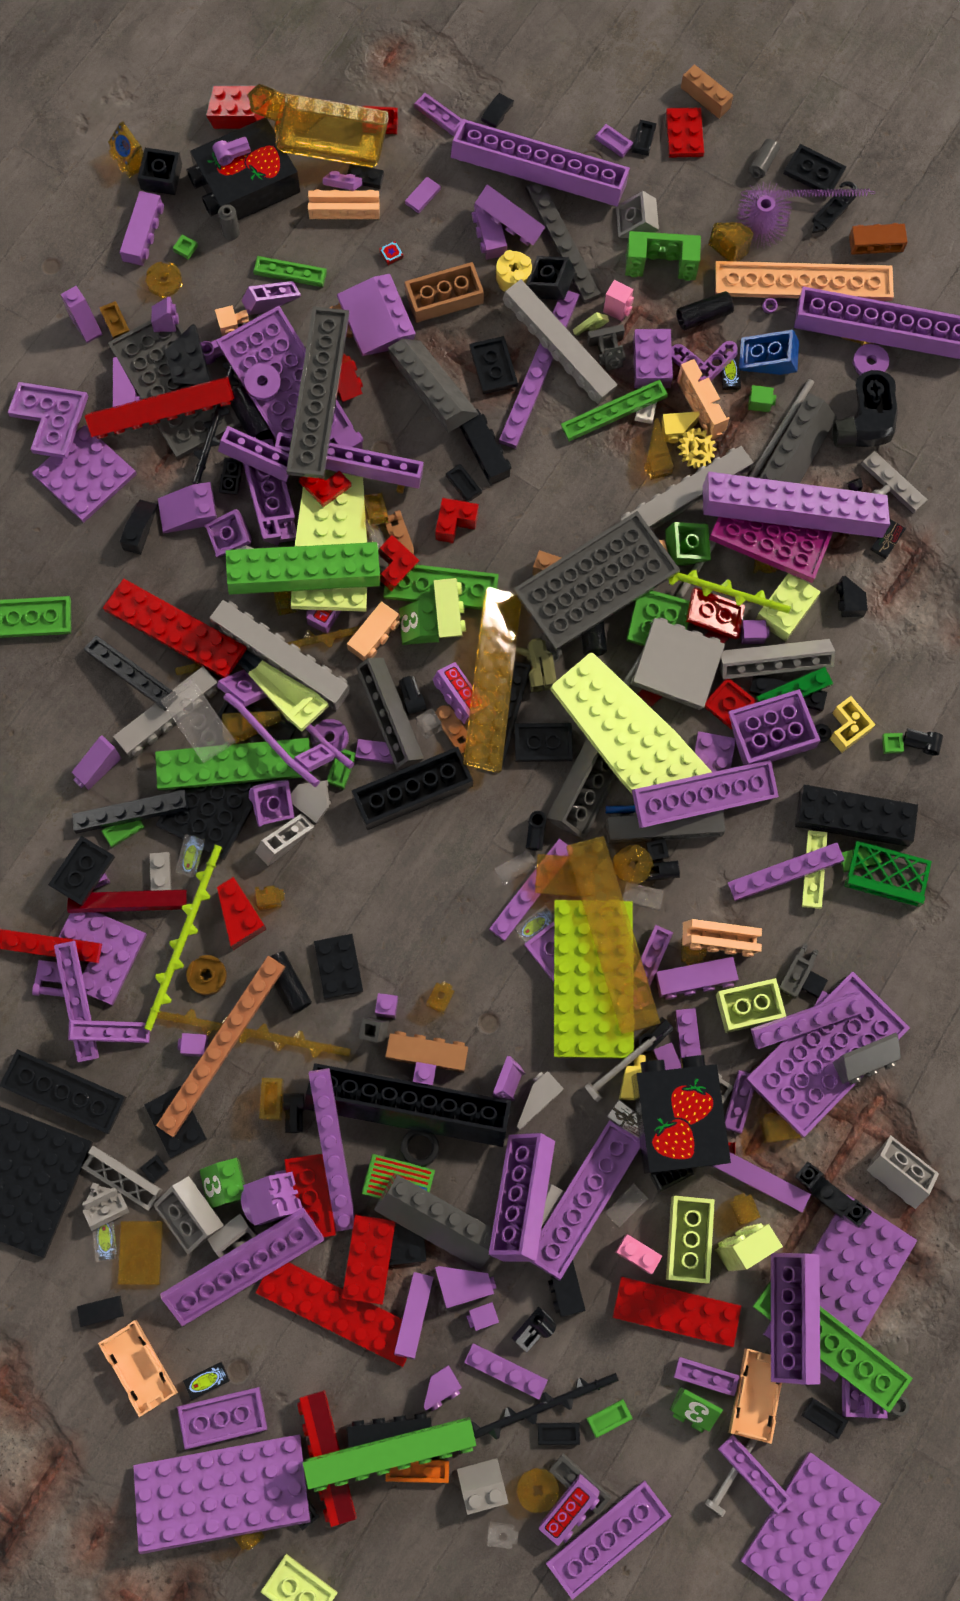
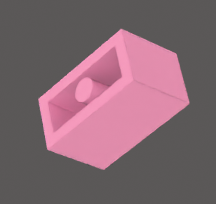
M614 280L606 293L603 313L623 321L624 317L629 316L632 310L631 305L634 297H632L633 289Z
M628 1234L623 1237L615 1251L616 1254L648 1274H653L662 1258V1255Z

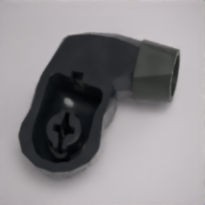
M880 370L864 372L856 381L857 416L855 418L852 416L833 421L832 435L835 447L879 446L891 442L894 436L898 415L895 380L890 374Z

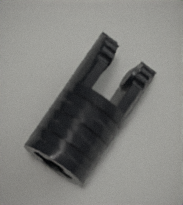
M678 860L644 865V870L646 871L659 870V873L646 875L645 881L647 882L680 878Z

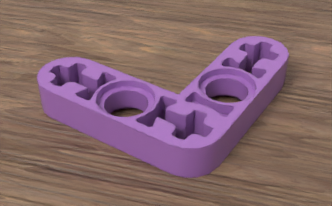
M733 341L723 343L705 362L681 344L672 346V361L679 367H681V364L694 359L703 374L708 372V377H700L698 382L706 378L712 381L737 356V345ZM731 348L733 349L732 352H731V351H728V352L726 353V349H729V350H730ZM681 351L682 356L679 354L675 355V352L679 353ZM719 359L722 361V364L714 366L712 361Z

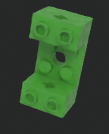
M629 231L625 276L643 277L646 258L652 260H679L678 279L686 281L696 280L700 263L701 236Z

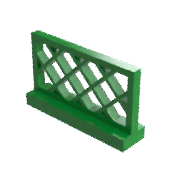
M856 841L844 887L920 907L925 901L924 894L932 861ZM859 847L866 848L870 856L862 860L858 854ZM884 853L889 861L881 865L875 855ZM873 858L878 867L869 872L864 862ZM902 858L908 866L899 870L894 860ZM891 863L896 873L888 877L883 866ZM916 863L925 864L924 873L918 875L913 865ZM861 864L866 874L863 876L853 875L854 867ZM910 868L915 878L907 882L901 872ZM878 869L885 878L880 882L875 881L871 873ZM897 874L904 883L899 887L894 886L890 878ZM917 879L921 885L920 892L913 891L909 883Z

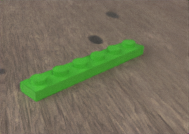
M659 379L562 423L561 427L570 442L667 398L668 394Z

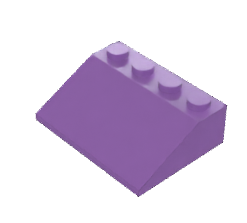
M390 274L372 277L337 294L342 310H349L348 324L362 356L389 351V346L403 338L414 340L416 333Z
M800 689L728 712L743 765L767 760L773 762L817 748L820 742L819 735Z

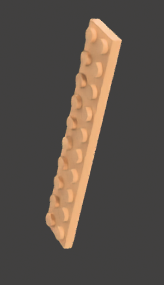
M716 261L715 295L727 291L731 297L799 299L802 286L879 301H892L894 298L892 266L734 261Z

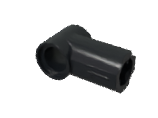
M407 676L399 680L408 715L426 711L427 708L423 695L419 692L414 676Z
M907 728L903 744L921 749L925 754L937 756L940 754L943 735L937 732L924 733Z
M534 811L529 817L526 849L532 851H542L546 816L541 811ZM535 817H540L543 823L535 825L532 820Z
M661 1017L639 1038L637 1048L642 1045L643 1039L650 1040L655 1036L656 1040L651 1048L643 1052L645 1054L650 1053L674 1028L666 1019Z
M284 1093L285 1133H303L304 1093Z

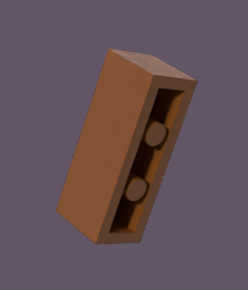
M905 224L852 226L849 234L851 255L904 252L907 245Z

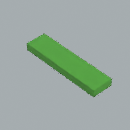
M257 256L253 272L254 275L323 287L327 269Z

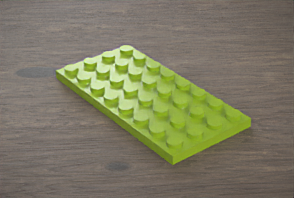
M554 900V1058L625 1059L634 1051L633 901Z

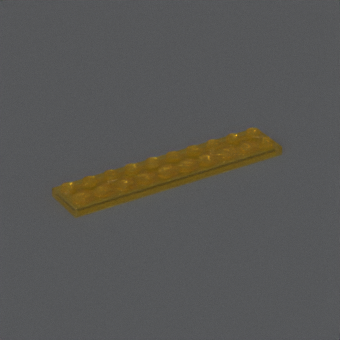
M490 587L485 589L463 764L499 773L502 771L521 601L514 594Z
M604 836L567 845V853L621 1035L660 1024Z

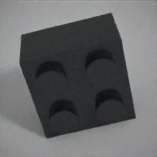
M145 147L138 173L140 189L175 195L182 169L180 153Z
M537 256L526 285L539 299L564 300L576 271L569 257Z

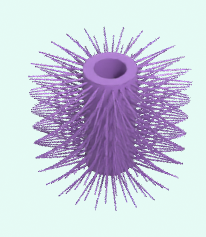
M766 188L762 197L758 195L759 199L754 196L755 199L751 196L748 197L754 202L746 201V199L743 200L742 198V201L749 202L750 205L745 203L742 206L739 205L740 211H738V214L741 215L736 217L741 221H736V224H745V229L748 227L749 231L753 229L754 232L750 238L753 236L757 240L758 235L761 234V244L763 234H765L764 244L768 236L769 239L772 238L770 235L773 232L778 235L781 233L777 232V230L782 232L786 230L787 232V229H781L778 226L781 225L784 228L787 221L790 222L785 220V218L790 217L789 212H791L790 210L783 211L784 208L791 209L789 205L786 207V201L785 203L784 201L780 203L778 199L775 201L774 196L777 193L775 194L773 191H770L769 196L768 194L765 196Z

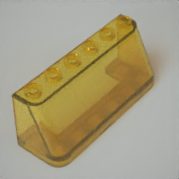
M284 93L275 121L276 146L285 153L375 167L381 156L389 120L388 111Z

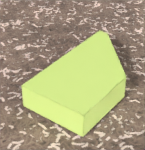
M596 312L573 329L574 335L578 336L586 330L600 329L609 322L608 315Z

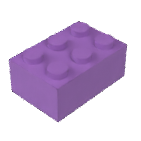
M635 329L633 336L635 388H642V386H646L659 379L664 388H671L673 379L671 329Z

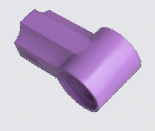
M246 137L230 142L221 140L212 146L217 161L221 166L228 165L234 158L251 152Z
M216 340L201 342L203 353L210 352L209 354H204L206 364H212L217 357L224 355Z

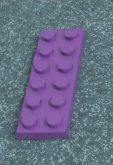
M644 1480L550 1558L546 1565L573 1600L668 1520L671 1515Z

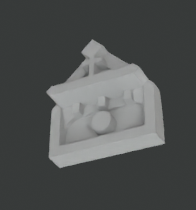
M328 780L320 781L317 787L310 783L298 784L291 793L292 804L315 823L320 821L331 804L327 787Z
M92 1183L91 1192L87 1200L82 1204L84 1208L83 1213L91 1231L129 1213L121 1193L116 1188L101 1187L97 1183Z

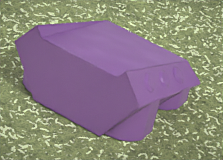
M507 1056L492 1097L511 1101L515 1100V1091L521 1076L525 1072L511 1056Z

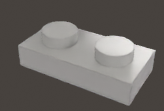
M169 852L150 853L151 891L171 890Z

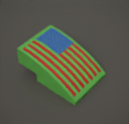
M372 1154L361 1194L380 1199L393 1174H398L430 1192L435 1170Z

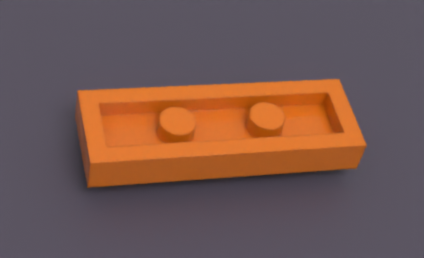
M431 1460L429 1463L420 1465L416 1461L411 1463V1467L398 1470V1467L390 1468L389 1473H386L385 1482L449 1483V1460Z

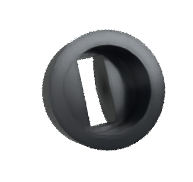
M861 478L849 481L847 486L849 490L861 491L863 483Z

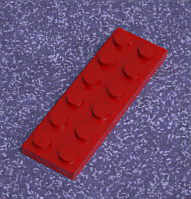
M621 1277L612 1318L734 1347L742 1306Z

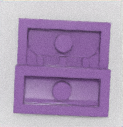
M842 1377V1416L887 1418V1412Z

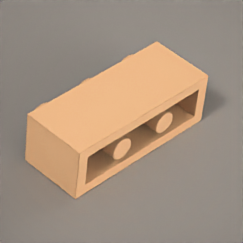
M381 601L347 643L348 650L362 661L367 658H373L380 644L384 645L389 638V633L392 630L395 631L400 625L399 614Z

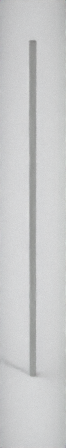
M807 380L749 477L757 478L812 388L813 380ZM709 540L711 553L716 542ZM705 562L695 563L691 571L696 570L698 574ZM684 582L675 597L683 599L691 584ZM642 652L623 681L628 687L632 677L635 675Z

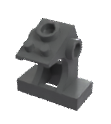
M623 324L588 331V346H598L600 353L598 356L599 363L604 366L606 371L623 367V361L626 360L623 346H618L617 343L618 340H623L625 330Z

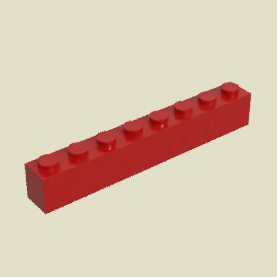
M228 377L88 413L85 415L91 437L97 436V439L107 437V433L113 431L115 434L125 432V428L132 427V430L142 428L144 423L149 422L150 425L160 423V419L163 418L173 420L178 418V414L192 415L196 413L195 410L202 408V411L213 409L212 405L220 404V407L231 404L230 401L234 399Z

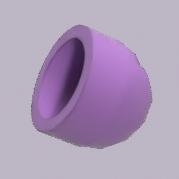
M773 298L766 299L762 305L763 311L768 314L773 313L778 307L777 301ZM771 304L773 305V307H771V308H769V309L766 308L767 306H769V305H771Z

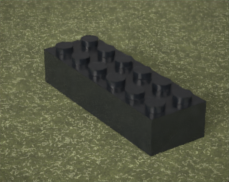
M456 747L351 791L366 829L370 830L473 787V779L459 748Z
M803 785L799 793L795 827L909 847L914 842L918 804Z

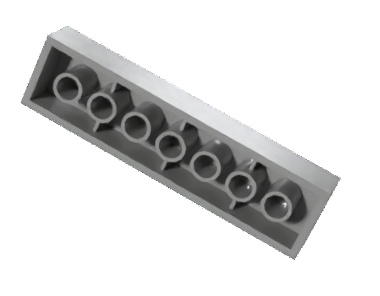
M221 601L210 616L211 623L215 629L243 644L249 652L269 665L314 690L335 711L339 709L349 695L347 680L339 675L336 677L331 674L332 670L327 666L322 665L321 667L315 663L316 659L311 655H303L299 647L292 643L289 645L284 642L285 638L278 633L274 635L268 631L270 629L262 622L259 624L253 620L254 617L249 613L240 612L238 610L239 607L233 602Z

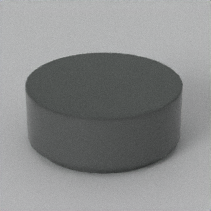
M901 1395L890 1413L899 1417L906 1415L910 1408L907 1398Z

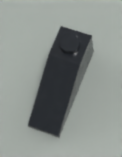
M139 500L125 525L120 539L124 551L142 554L158 504Z

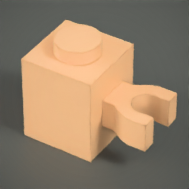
M233 306L215 309L222 336L237 329L238 324L250 322L247 310L235 314Z

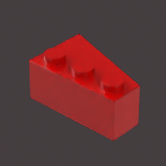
M234 877L217 887L230 946L233 950L267 930Z

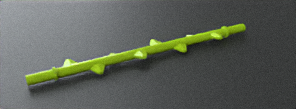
M696 570L691 571L688 575L678 573L668 579L669 585L672 586L677 581H683L702 587L703 596L706 597L712 591L735 597L736 605L738 606L748 601L788 614L791 606L766 599L763 590L752 595L732 589L731 580L729 579L722 585L699 579Z
M214 845L209 861L206 863L205 871L196 873L200 884L192 904L182 906L183 911L187 914V918L179 938L169 942L174 951L166 972L156 974L155 976L161 985L152 1008L150 1007L151 1011L144 1026L146 1030H152L157 1015L160 1013L161 1005L171 1003L172 1001L166 992L174 971L184 967L179 958L188 935L198 933V929L193 925L201 901L208 900L211 897L206 888L212 872L216 868V862L222 849L221 846Z

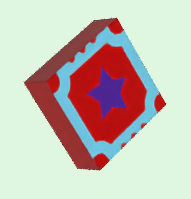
M396 241L379 248L387 265L403 258V253Z

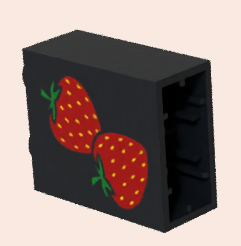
M267 117L190 151L193 166L187 168L186 171L195 189L202 186L207 194L202 196V201L210 217L218 214L221 206L232 205L236 210L237 219L240 220L300 193L298 171ZM246 137L251 152L234 158L228 165H219L212 146L221 140L230 142Z
M704 1055L680 1058L681 1068L666 1070L664 1060L641 1062V1073L631 1076L644 1174L731 1163L717 1064L705 1065Z

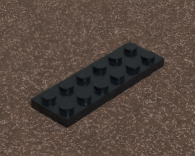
M18 1049L0 1083L2 1088L107 1134H110L127 1098Z

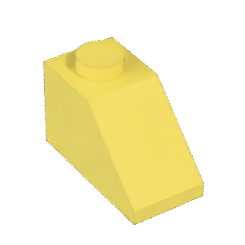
M699 411L663 414L661 421L663 441L669 443L679 442V439L683 438V433L688 432L697 424L700 415Z

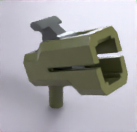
M541 638L532 639L528 643V649L517 646L515 654L527 656L531 663L532 670L529 672L531 692L543 691L542 686H544L545 691L551 690V686L557 681L555 664L562 656L561 648L555 652L548 651L546 641Z

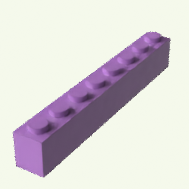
M278 432L275 447L289 453L292 435ZM330 443L326 470L336 472L340 470L341 473L419 489L424 462Z

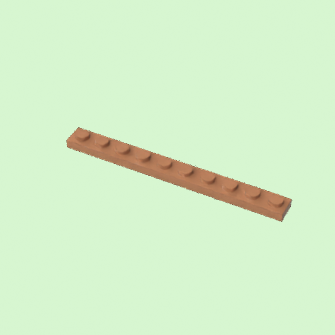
M267 956L157 1123V1127L175 1137L286 968L284 965Z

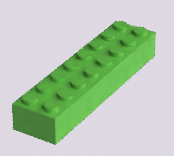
M377 542L226 550L229 595L380 586Z
M467 1417L308 1458L303 1462L308 1489L313 1488L314 1492L327 1489L328 1484L335 1483V1486L347 1484L351 1478L356 1477V1481L369 1478L370 1473L377 1472V1475L389 1473L390 1468L398 1467V1470L411 1467L412 1462L418 1461L419 1465L429 1463L432 1457L435 1456L444 1459L451 1457L452 1452L460 1450L461 1454L471 1452L473 1447L477 1445L471 1419Z

